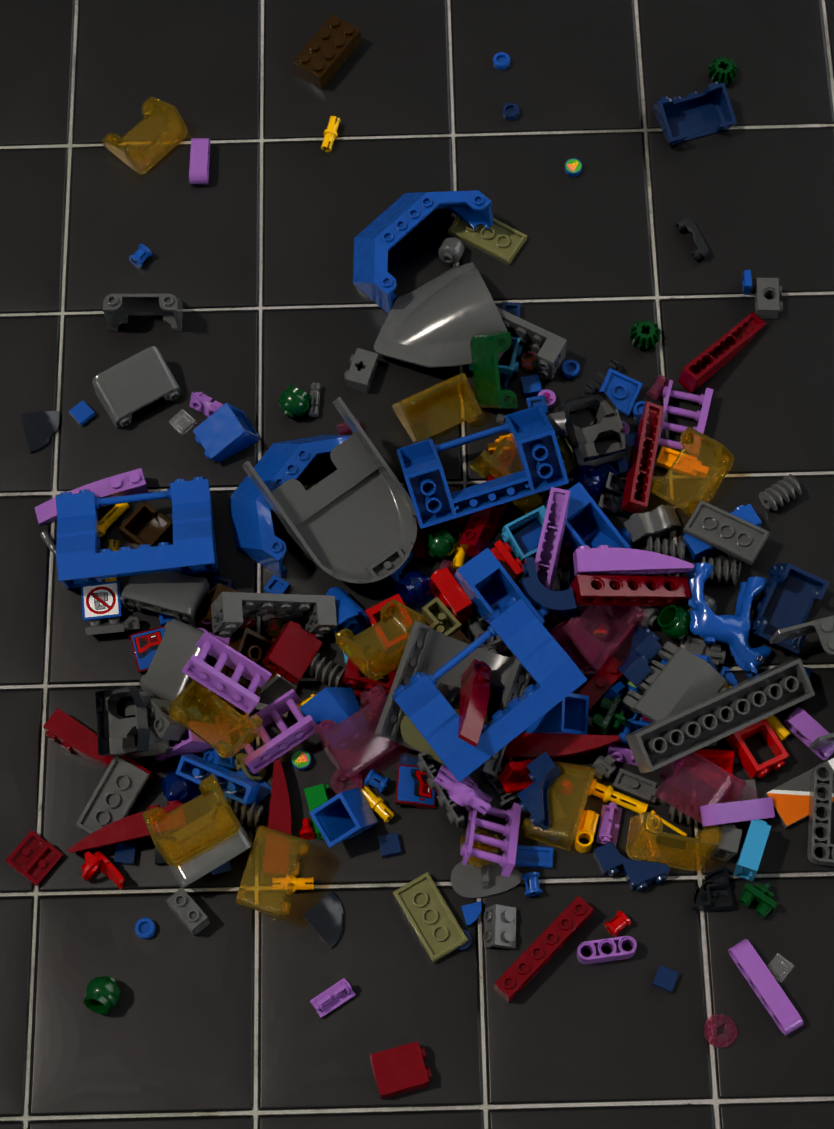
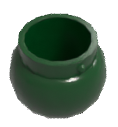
M290 384L287 386L288 389L281 393L278 400L279 406L282 408L281 412L292 418L295 415L303 416L309 408L311 395Z
M442 525L439 529L435 528L426 535L425 544L427 546L425 550L434 559L437 557L447 559L454 553L455 546L459 541Z
M669 605L659 614L658 624L661 626L663 633L671 639H681L688 636L691 632V619L688 610L676 607L675 605Z
M110 976L92 979L87 984L85 990V1006L97 1014L108 1013L109 1009L113 1008L120 998V989L116 980Z

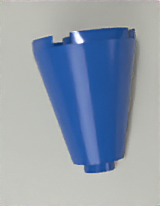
M341 587L330 588L326 595L335 596L337 626L333 629L335 637L338 640H341L340 638H345L346 640L357 638L366 631L365 626L367 624L368 626L370 625L369 616Z

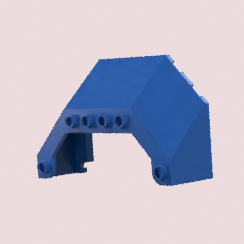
M479 190L404 193L354 238L353 284L389 314L393 302L397 299V295L393 293L397 283L396 279L388 273V251L435 209L448 208L472 229L476 230L478 225H484L488 230L494 224L492 201Z
M320 435L273 443L254 466V469L269 491L272 492L290 479L297 480L316 455H324L330 459L331 451L352 435ZM247 475L228 498L236 548L282 578L287 572V568L282 565V561L285 560L286 544L274 535L271 516L272 508Z

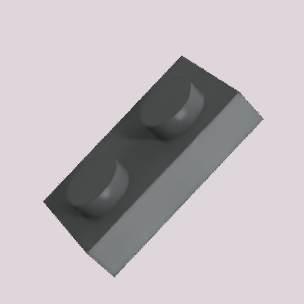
M498 904L485 908L483 915L485 921L483 934L484 948L515 949L516 908Z

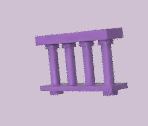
M669 380L668 387L664 386L662 397H665L658 445L687 451V454L698 458L714 389L706 388L705 395L701 394L700 396L672 390L673 380ZM674 397L697 402L699 405H702V409L696 412L668 406L669 398ZM670 413L693 418L695 421H698V426L691 428L664 422L665 415ZM662 429L691 435V437L695 438L694 443L686 444L660 438Z
M205 631L195 645L201 649L198 656L192 655L181 672L247 714H250L260 700V697L254 694L257 687L262 688L272 673ZM207 654L218 660L214 668L204 662ZM224 665L234 670L231 678L221 673ZM241 675L251 681L248 689L238 684Z
M291 689L227 733L235 745L240 742L248 756L243 760L253 774L320 730L310 714L304 717L297 705L302 701L294 689ZM289 710L292 711L298 721L290 728L286 726L281 718V715ZM274 721L281 734L271 740L264 727ZM258 732L265 744L254 750L247 738Z
M514 802L511 810L507 809V811L491 806L487 810L486 814L504 818L507 821L505 826L476 818L477 810L470 805L466 806L469 814L465 843H463L460 855L463 856L462 865H466L469 857L473 856L498 863L502 867L501 875L509 877L516 861L521 815L520 805ZM475 826L502 833L506 837L502 841L474 833ZM473 841L500 848L501 851H504V854L500 856L472 848Z

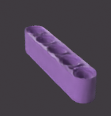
M772 797L700 806L702 826L775 817Z
M744 939L728 949L730 957L781 1032L786 1036L804 1025L801 1016L751 943Z

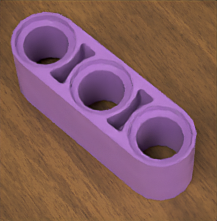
M191 138L190 184H208L210 138Z
M797 707L784 720L785 726L809 748L818 737L830 734L800 707ZM834 744L816 748L812 751L826 761L834 753Z
M631 936L585 941L578 946L577 959L582 964L629 959L634 956L637 943ZM628 943L632 946V950L624 951L621 945ZM604 946H608L611 948L612 952L610 954H604L601 951V948ZM583 949H588L591 951L592 955L589 957H584L581 954V951Z

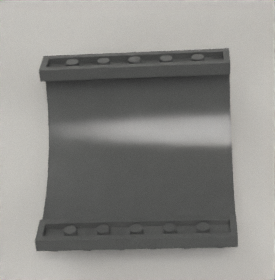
M414 621L375 734L422 753L407 744L402 737L400 723L405 713L392 697L395 694L394 690L400 685L405 686L410 682L409 679L417 672L421 673L424 671L426 675L430 673L433 675L435 671L469 644L442 634L422 622ZM477 648L440 679L436 680L438 683L435 686L437 687L443 678L459 687L460 690L451 706L453 709H460L462 674L474 659L487 663L491 668V685L505 688L499 708L489 705L487 707L489 722L492 720L494 713L499 710L503 711L508 707V703L513 698H519L524 694L530 675L517 659ZM507 745L474 771L496 777Z

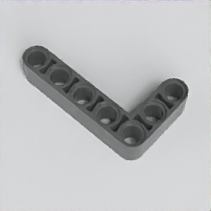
M825 763L817 765L810 775L807 856L813 864L834 866V844H830L833 772L831 767ZM817 771H823L826 778H820ZM817 790H822L825 798L818 797ZM816 810L823 811L824 818H819L816 815ZM815 829L823 832V838L816 836ZM815 849H818L822 852V858H817L815 856Z

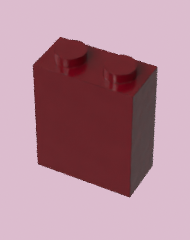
M290 621L284 625L262 663L294 685L302 678L322 642L318 640L316 635L302 629L299 623Z
M418 1041L369 1055L381 1099L429 1086V1079H432L429 1066L425 1067L423 1059H426L424 1046L419 1047Z

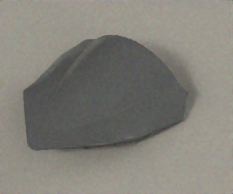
M472 262L451 268L418 289L397 298L375 341L374 350L379 355L428 368L472 364L470 341L474 335L507 331L484 280ZM504 352L497 353L498 361Z

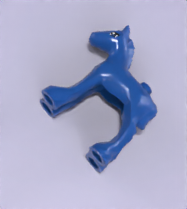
M696 563L695 568L690 573H687L691 594L688 605L692 609L689 611L691 619L690 631L704 639L705 644L714 645L716 642L728 645L738 667L745 671L746 675L750 678L753 673H758V668L771 654V648L767 646L751 648L748 642L751 630L752 602L755 596L766 587L767 580L755 576L749 577L747 582H741L734 616L715 615L707 605L704 597V583L712 574L713 565Z

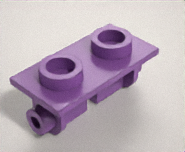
M192 392L189 407L208 417L223 406L222 403L216 400L212 403V398L203 394V392Z
M617 743L608 746L607 756L613 757L616 760L615 762L637 766L631 749H626L627 746H620Z
M610 802L609 805H602L596 843L606 845L613 842L616 847L622 808L617 807L616 803Z
M343 978L310 1000V1002L322 1018L356 994L349 982Z

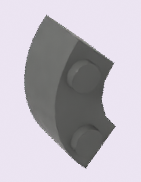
M659 505L649 512L634 513L629 517V520L624 522L633 543L647 542L649 536L652 537V540H655L657 537H663L682 527L674 508L666 505Z

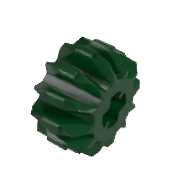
M721 56L718 59L713 58L708 66V77L711 78L712 83H725L726 86L728 82L732 83L737 77V64H734L733 59L728 60L727 56L725 58Z
M644 318L641 322L636 320L634 326L630 328L629 338L632 340L633 345L638 344L639 349L645 347L647 351L649 346L654 348L656 343L660 341L661 330L658 329L657 323L652 324L651 319L648 322Z

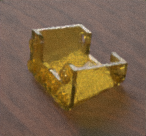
M260 825L238 890L236 904L277 918H284L285 915H289L292 904L289 903L288 895H292L295 884L292 881L294 875L297 876L301 864L298 863L299 859L303 855L307 856L310 847V844H307L308 839Z

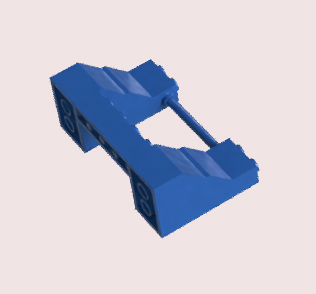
M541 405L505 415L506 422L503 425L439 445L438 443L434 444L432 438L396 449L420 529L569 483L555 431ZM504 431L509 433L522 471L450 493L438 454H441L440 451L500 434Z
M194 477L191 481L176 479L174 483H170V489L161 492L99 499L94 492L85 489L80 490L76 494L61 492L59 496H55L57 509L56 560L58 581L66 589L81 588V585L103 583L106 578L178 570L179 573L185 575L219 572L210 483L205 477ZM165 498L172 500V545H170V542H162L155 547H151L150 544L140 545L137 549L121 547L119 548L120 551H112V549L101 550L97 511L100 505Z
M580 482L568 489L571 493L562 540L564 546L573 553L579 546L597 548L600 545H609V548H631ZM535 519L513 535L523 554L532 551L539 545L542 526L538 519ZM486 548L457 569L454 578L471 600L472 610L478 613L485 621L489 619L490 613L494 610L503 608L505 606L504 603L509 598L519 596L541 624L545 623L544 616L549 612L534 608L489 548Z
M512 596L504 603L505 606L500 610L496 609L490 613L489 619L486 620L490 625L487 627L488 630L435 671L433 675L431 673L426 675L424 671L415 673L409 679L410 682L405 686L400 685L394 690L395 694L392 696L459 782L587 681V678L519 596ZM498 635L536 684L528 686L522 696L513 698L508 703L507 708L503 711H497L492 715V720L487 724H483L478 744L474 747L458 738L459 715L435 684L438 683L436 680L440 679L488 639Z

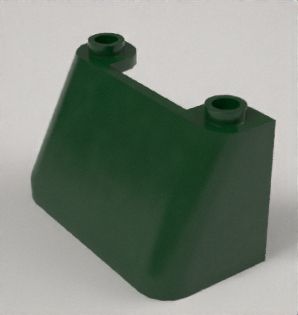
M508 331L476 334L470 341L476 401L482 408H518L516 394L511 390H504L503 387H500L497 353L505 352L510 348L511 336Z

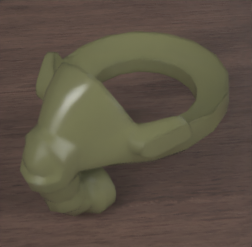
M236 754L235 766L237 770L242 767L244 774L254 781H260L265 777V767L260 770L259 776H253L248 771V766L243 760L248 754Z

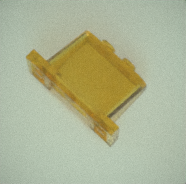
M505 437L491 454L484 450L469 466L482 478L486 477L489 473L495 478H500L522 471L514 443L510 437ZM536 493L513 501V504L525 514H528L541 503L543 498Z

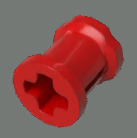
M620 910L610 922L604 923V927L613 937H618V933L631 924L629 918Z

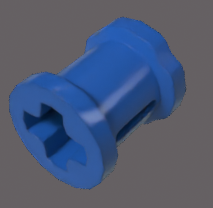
M140 244L138 250L129 256V260L135 266L141 268L143 266L142 263L152 256V252L148 247Z
M371 769L364 784L366 786L371 785L382 794L387 788L390 778H385L376 773L375 769Z
M529 872L521 876L525 882L526 897L538 896L543 893L538 880L540 877L539 872Z

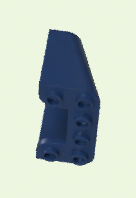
M711 83L704 92L698 93V91L689 93L684 98L681 96L669 98L668 96L661 97L652 108L668 145L726 130L737 123L725 83Z
M790 563L772 565L768 572L769 578L766 587L761 591V597L753 607L754 613L752 618H750L751 630L749 635L770 643V638L777 630L805 623L814 600H822L829 582ZM806 636L773 643V645L799 654Z

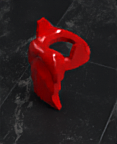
M89 851L84 854L86 863L81 866V877L84 881L90 879L99 870L112 880L120 890L123 888L124 876L105 855L99 851L95 852L94 855Z

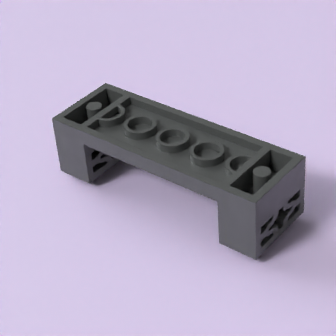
M497 307L507 331L510 332V336L520 338V345L526 346L537 353L536 373L541 378L553 380L566 357L567 340Z
M221 592L211 604L213 635H220L223 638L233 635L242 625L243 616L248 614H256V616L271 614L275 617L293 615L295 618L304 616L305 630L316 635L318 640L324 639L337 626L335 596Z

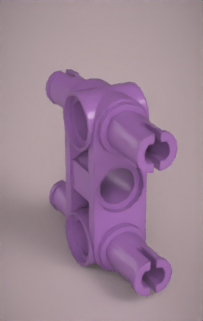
M442 764L433 782L446 789L449 798L463 807L470 805L482 813V815H485L491 806L490 802L493 797L480 790L477 781L469 775L459 782L450 770Z

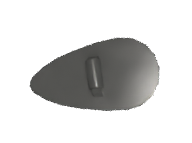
M469 859L466 865H462L461 861L452 870L450 878L455 892L463 898L469 899L484 898L504 893L515 888L523 881L522 873L513 868L509 877L501 875L502 867L498 863L481 859Z

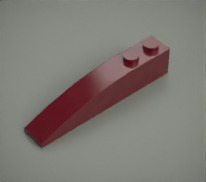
M753 312L687 364L682 369L678 382L689 392L695 391L739 353L761 331L766 322Z
M648 401L645 402L636 433L621 510L633 514L641 513L648 506L664 410L663 406Z
M614 656L578 693L589 696L588 716L600 705L598 702L609 689L625 678L617 669L622 663Z
M476 659L471 662L461 676L458 738L474 747L478 744L483 728L491 684V668L487 663Z
M59 708L43 725L46 731L45 735L52 741L57 740L62 743L61 747L66 751L70 752L72 750L90 762L103 768H108L113 757L98 755V735ZM127 755L119 756L122 759L128 761L129 763L135 765L136 767L142 769L143 771L151 774L147 781L151 782L154 779L150 771H148L143 766L132 760Z
M521 733L507 744L503 758L506 762H516V758L524 759V761L527 759L535 760L545 751L550 758L580 755L621 742V737L619 735Z
M279 758L274 761L263 869L265 878H289V873H293L294 861H291V853H295L296 841H292L291 804L285 775Z
M179 800L167 802L168 806L160 807L159 804L148 806L147 811L124 817L86 836L70 847L68 853L82 852L168 831L180 830L189 825L186 804L180 803Z

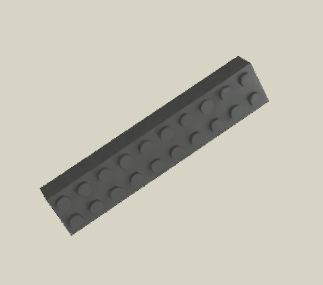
M793 659L629 733L625 737L640 773L652 772L814 696L815 693L801 659Z

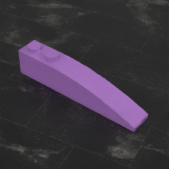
M141 468L104 478L69 491L72 494H76L80 490L89 489L99 499L149 493ZM55 498L34 507L39 525L57 520Z
M551 487L535 558L538 579L545 588L551 591L558 566L571 493L569 490Z
M600 545L597 548L579 546L573 553L575 576L579 574L690 573L694 569V564L672 556L639 549L609 548V545Z

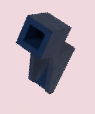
M639 625L633 631L631 650L627 658L617 668L634 686H637L652 669L647 664L663 648L658 643L660 639L647 627L643 629Z
M546 751L527 765L530 771L528 776L533 783L517 794L521 800L518 803L525 813L529 811L532 815L529 817L530 821L535 827L540 826L543 831L547 830L550 826L548 790L552 782L562 774Z
M613 842L598 847L593 852L602 876H614L622 869L631 891L635 889L637 891L643 890L654 881L656 883L663 882L667 879L670 872L668 865L665 863L625 858L618 852Z

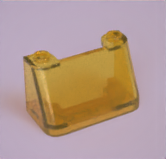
M152 96L142 105L141 111L144 119L123 138L120 139L115 133H109L101 140L107 150L139 174L148 172L187 135V127L176 106Z
M465 373L453 376L391 405L413 443L427 440L464 421H467L468 424L478 420L477 416L482 414Z
M688 426L680 436V443L683 449L664 479L657 477L652 480L650 493L688 517H691L700 500L709 503L732 467L735 457L723 444Z
M394 599L381 608V621L356 636L347 628L335 633L336 643L340 649L372 681L380 679L399 667L414 621L426 624L424 615Z
M195 680L169 705V715L174 721L180 722L214 748L223 758H231L254 741L260 734L263 719L256 714L252 718H249L247 713L242 716L217 697L213 691Z
M554 761L562 774L552 782L548 790L550 826L547 830L543 831L540 826L535 827L530 819L525 817L522 829L525 830L524 837L570 851L577 835L596 769L584 765Z
M214 774L200 782L199 789L202 793L201 795L166 814L162 808L154 807L142 813L154 845L169 866H179L235 835L240 830V823Z
M643 812L630 818L626 852L634 860L665 863L669 867L698 871L705 866L719 844L723 827L714 825L704 827L702 831H697L695 838L662 832L663 821L661 817L654 813Z

